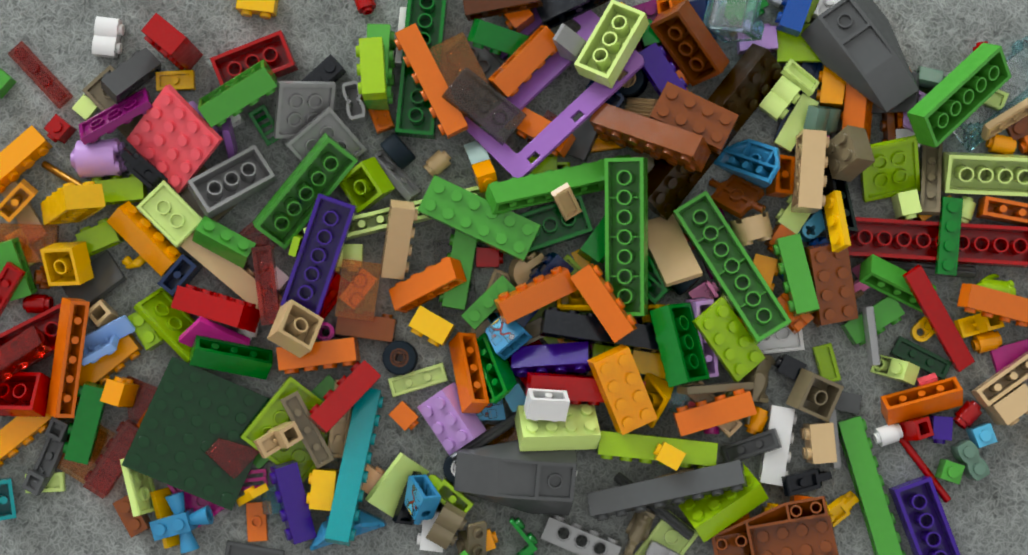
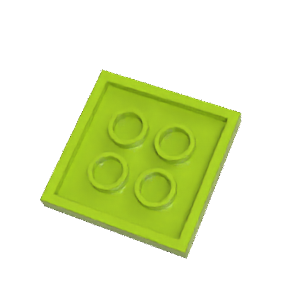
M915 135L870 144L875 162L860 174L862 200L864 202L892 197L897 193L915 189L921 191L918 141Z

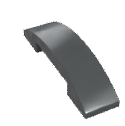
M52 416L45 435L48 437L34 469L28 471L21 488L36 496L41 494L62 458L63 447L69 436L67 432L70 424Z

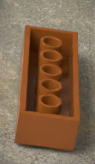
M607 103L598 108L589 121L601 140L615 142L616 145L622 148L630 147L639 154L647 153L656 160L664 159L673 166H677V164L684 166L690 172L698 171L702 173L711 154V150L702 135Z

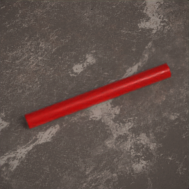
M900 438V444L925 476L932 478L935 489L945 503L950 501L951 497L909 441H904L903 438Z

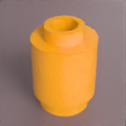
M996 134L986 140L985 147L988 148V152L1013 155L1017 141L1013 140L1012 137Z
M991 330L974 335L973 340H971V346L974 351L981 354L1002 346V338L998 331L994 332Z
M755 406L757 414L750 417V424H744V427L747 428L746 432L753 435L763 432L769 418V412Z

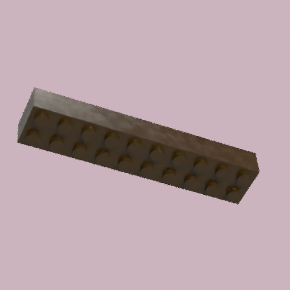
M752 44L708 98V101L739 115L723 150L782 76L780 72L783 68L771 52L756 44ZM711 151L702 173L698 171L690 172L684 166L678 164L673 166L660 158L648 173V207L650 210L668 220L673 214V210L678 208L718 158L719 154Z

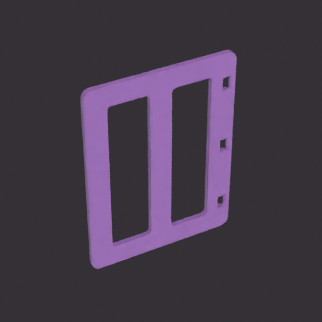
M536 8L530 10L534 14L535 21L522 30L521 34L531 36L540 25H543ZM592 10L574 17L573 20L581 27L576 33L587 42L600 18ZM634 50L622 72L625 71L627 74L620 81L617 79L612 89L597 82L591 84L519 153H515L497 133L573 62L561 57L557 51L546 60V63L540 69H537L532 74L529 81L522 83L518 87L519 90L515 95L507 97L484 119H480L463 102V99L475 88L463 74L449 86V89L468 124L469 129L466 131L512 177L520 178L527 176L632 78L644 66L643 56ZM501 52L499 56L505 60L508 54ZM581 112L583 116L574 122L572 118ZM537 153L539 157L531 164L528 160Z

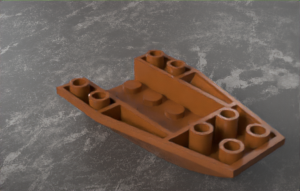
M825 496L785 502L729 527L711 538L714 555H839L831 514Z

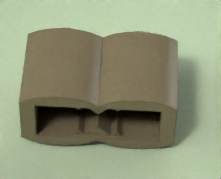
M446 501L426 538L444 549H447L449 545L453 546L458 538V535H456L457 530L462 531L467 522L464 519L467 513Z

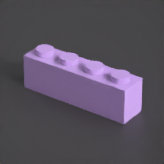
M700 297L686 299V303H691L694 318H697L714 303V299ZM698 331L709 377L719 376L718 358Z

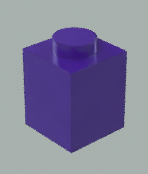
M929 415L934 435L928 437V439H933V443L945 444V440L952 441L953 417Z

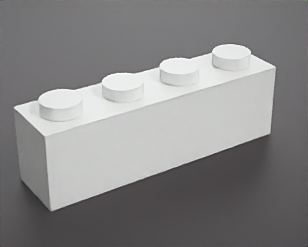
M769 405V418L765 431L775 428L782 448L761 454L758 481L783 486L781 477L788 475L786 466L791 460L789 446L794 441L792 427L796 424L797 413L792 408Z

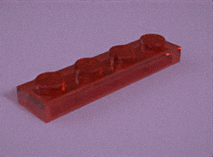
M23 41L8 53L59 109L73 97L69 90Z

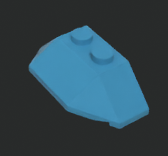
M747 139L731 146L727 145L713 164L732 175L734 174L750 183L767 188L780 169V152L777 147Z
M359 509V521H355L353 529H356L357 536L384 527L387 524L385 520L363 509ZM326 516L327 520L322 522L316 534L317 537L314 538L310 545L311 551L333 544L325 540L329 516Z

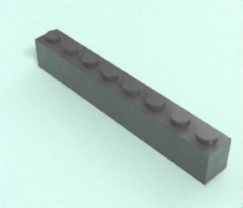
M741 460L587 493L591 517L597 519V521H604L613 515H616V517L627 516V512L631 511L642 513L647 511L646 508L654 507V509L664 508L668 503H673V505L683 504L685 500L691 498L693 501L704 499L705 495L720 496L724 494V491L728 490L739 492L748 485L743 463Z

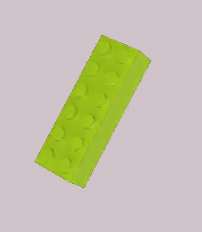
M600 430L601 437L596 453L602 459L613 460V456H618L621 461L632 462V458H637L640 463L652 464V460L657 461L654 459L656 455L653 454L658 443L662 445L664 441L686 453L679 467L691 468V464L696 465V468L700 469L716 465L718 443L634 433L621 435L615 431Z

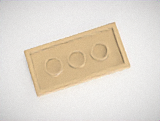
M673 214L668 220L662 217L648 220V251L665 287L701 277L703 272Z

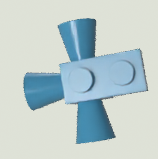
M184 491L165 496L173 514L149 522L154 541L179 534L181 554L200 548L192 530L197 528L198 525L213 524L214 518L210 506L206 505L194 512L193 508L185 510Z

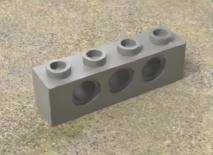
M549 515L540 539L578 555H619L622 548L618 544V540L609 536L607 539L600 537L601 533L590 529L589 532L583 530V525L574 521L571 524L564 522L565 518L560 515H554L553 517ZM565 527L569 530V534L567 537H560L558 530ZM579 535L587 537L584 545L576 543V538ZM597 543L605 545V549L600 553L594 550V546Z

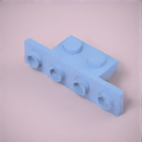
M126 315L85 335L82 357L83 366L89 363L93 364L105 355L113 354L117 350L119 339L135 331V326Z

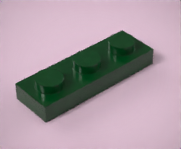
M898 336L890 354L901 360L919 366L921 370L929 374L935 373L941 380L945 379L952 364L945 358L901 336Z

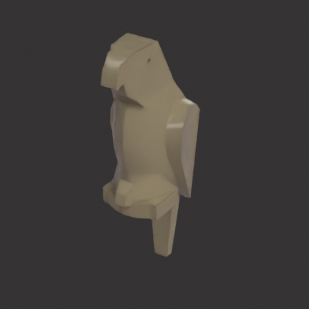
M764 355L766 358L744 377V381L754 382V389L748 390L751 392L754 403H768L769 399L766 395L769 380L768 373L771 366L775 363L774 358L770 355ZM751 416L745 417V424H750Z
M646 508L647 511L634 513L626 529L628 542L623 552L624 555H633L636 546L648 538L653 519L656 516L649 508Z

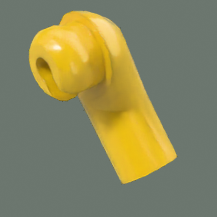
M140 255L133 260L130 256L122 259V264L125 265L126 269L139 268L146 262Z

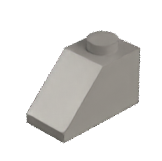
M563 23L552 39L560 56L574 63L586 44L582 37Z

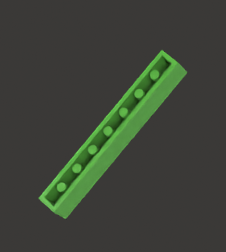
M630 154L618 155L614 158H631ZM604 159L591 163L585 162L572 167L566 166L558 170H547L544 173L529 174L520 178L513 177L506 181H495L488 184L485 197L492 213L497 214L552 202L554 199L550 192L565 183L570 185L575 196L605 190Z
M854 416L837 421L839 439L857 498L860 500L859 505L874 555H906L904 550L901 551L899 544L902 542L899 532L895 531V517L888 508L890 501L882 488L884 481L882 476L878 475L877 467L879 465L876 457L871 452L873 445L865 432L867 430L865 420L861 419V416Z

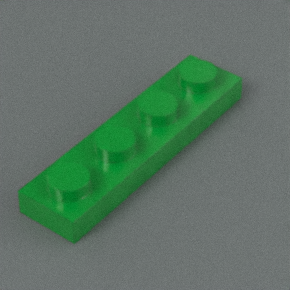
M941 198L936 275L957 276L963 198Z

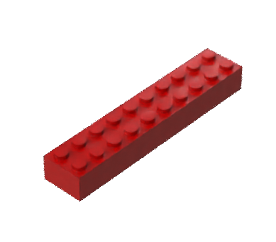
M855 217L858 232L850 236L851 246L848 247L850 258L867 259L870 255L874 254L884 260L936 263L939 222ZM961 223L958 264L1028 268V227Z

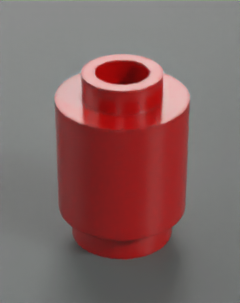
M354 0L358 13H363V15L373 13L376 8L374 0Z
M32 294L23 299V309L27 313L40 314L54 307L53 297L45 294Z
M973 400L971 402L966 401L954 414L953 421L965 430L982 414L980 411L981 406Z

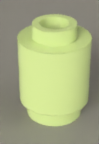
M962 196L961 223H969L972 220L976 203L973 202V198Z

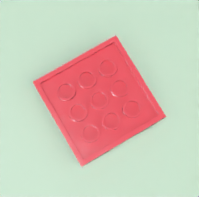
M169 84L165 85L151 104L152 108L146 111V114L143 115L126 140L168 179L167 182L178 193H181L188 186L187 181L195 177L222 142L223 138Z

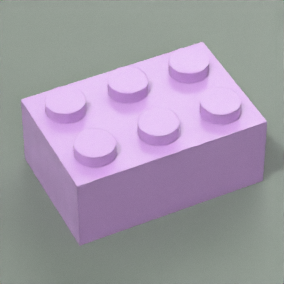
M455 382L443 388L417 407L449 456L487 431L475 413H462Z

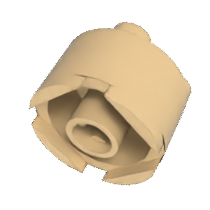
M768 211L730 221L731 228L742 246L754 244L753 240L756 239L757 241L772 239L773 230Z

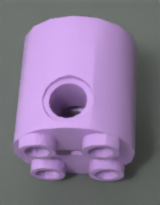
M118 138L106 140L98 139L94 143L84 145L81 140H78L70 154L71 165L80 178H96L109 175L120 176L122 172L127 171V167L124 165L126 161H123L119 153L125 147V143L120 142Z

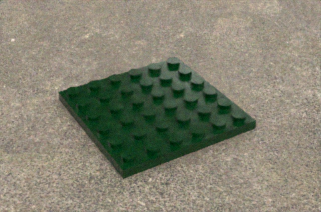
M172 356L122 466L232 511L258 453V450L240 436L269 402L270 398L196 366L189 365V363Z

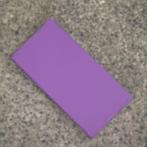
M226 118L227 121L222 124V135L229 159L237 154L238 147L231 118Z

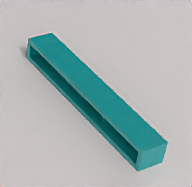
M370 388L354 404L326 529V542L350 546V542L355 540L356 529H353L355 521L358 522L360 517L358 504L363 502L364 490H362L363 483H367L369 472L366 471L367 464H371L373 453L370 452L371 445H375L377 435L374 433L375 426H379L380 415H378L379 408H383L384 404L381 390Z

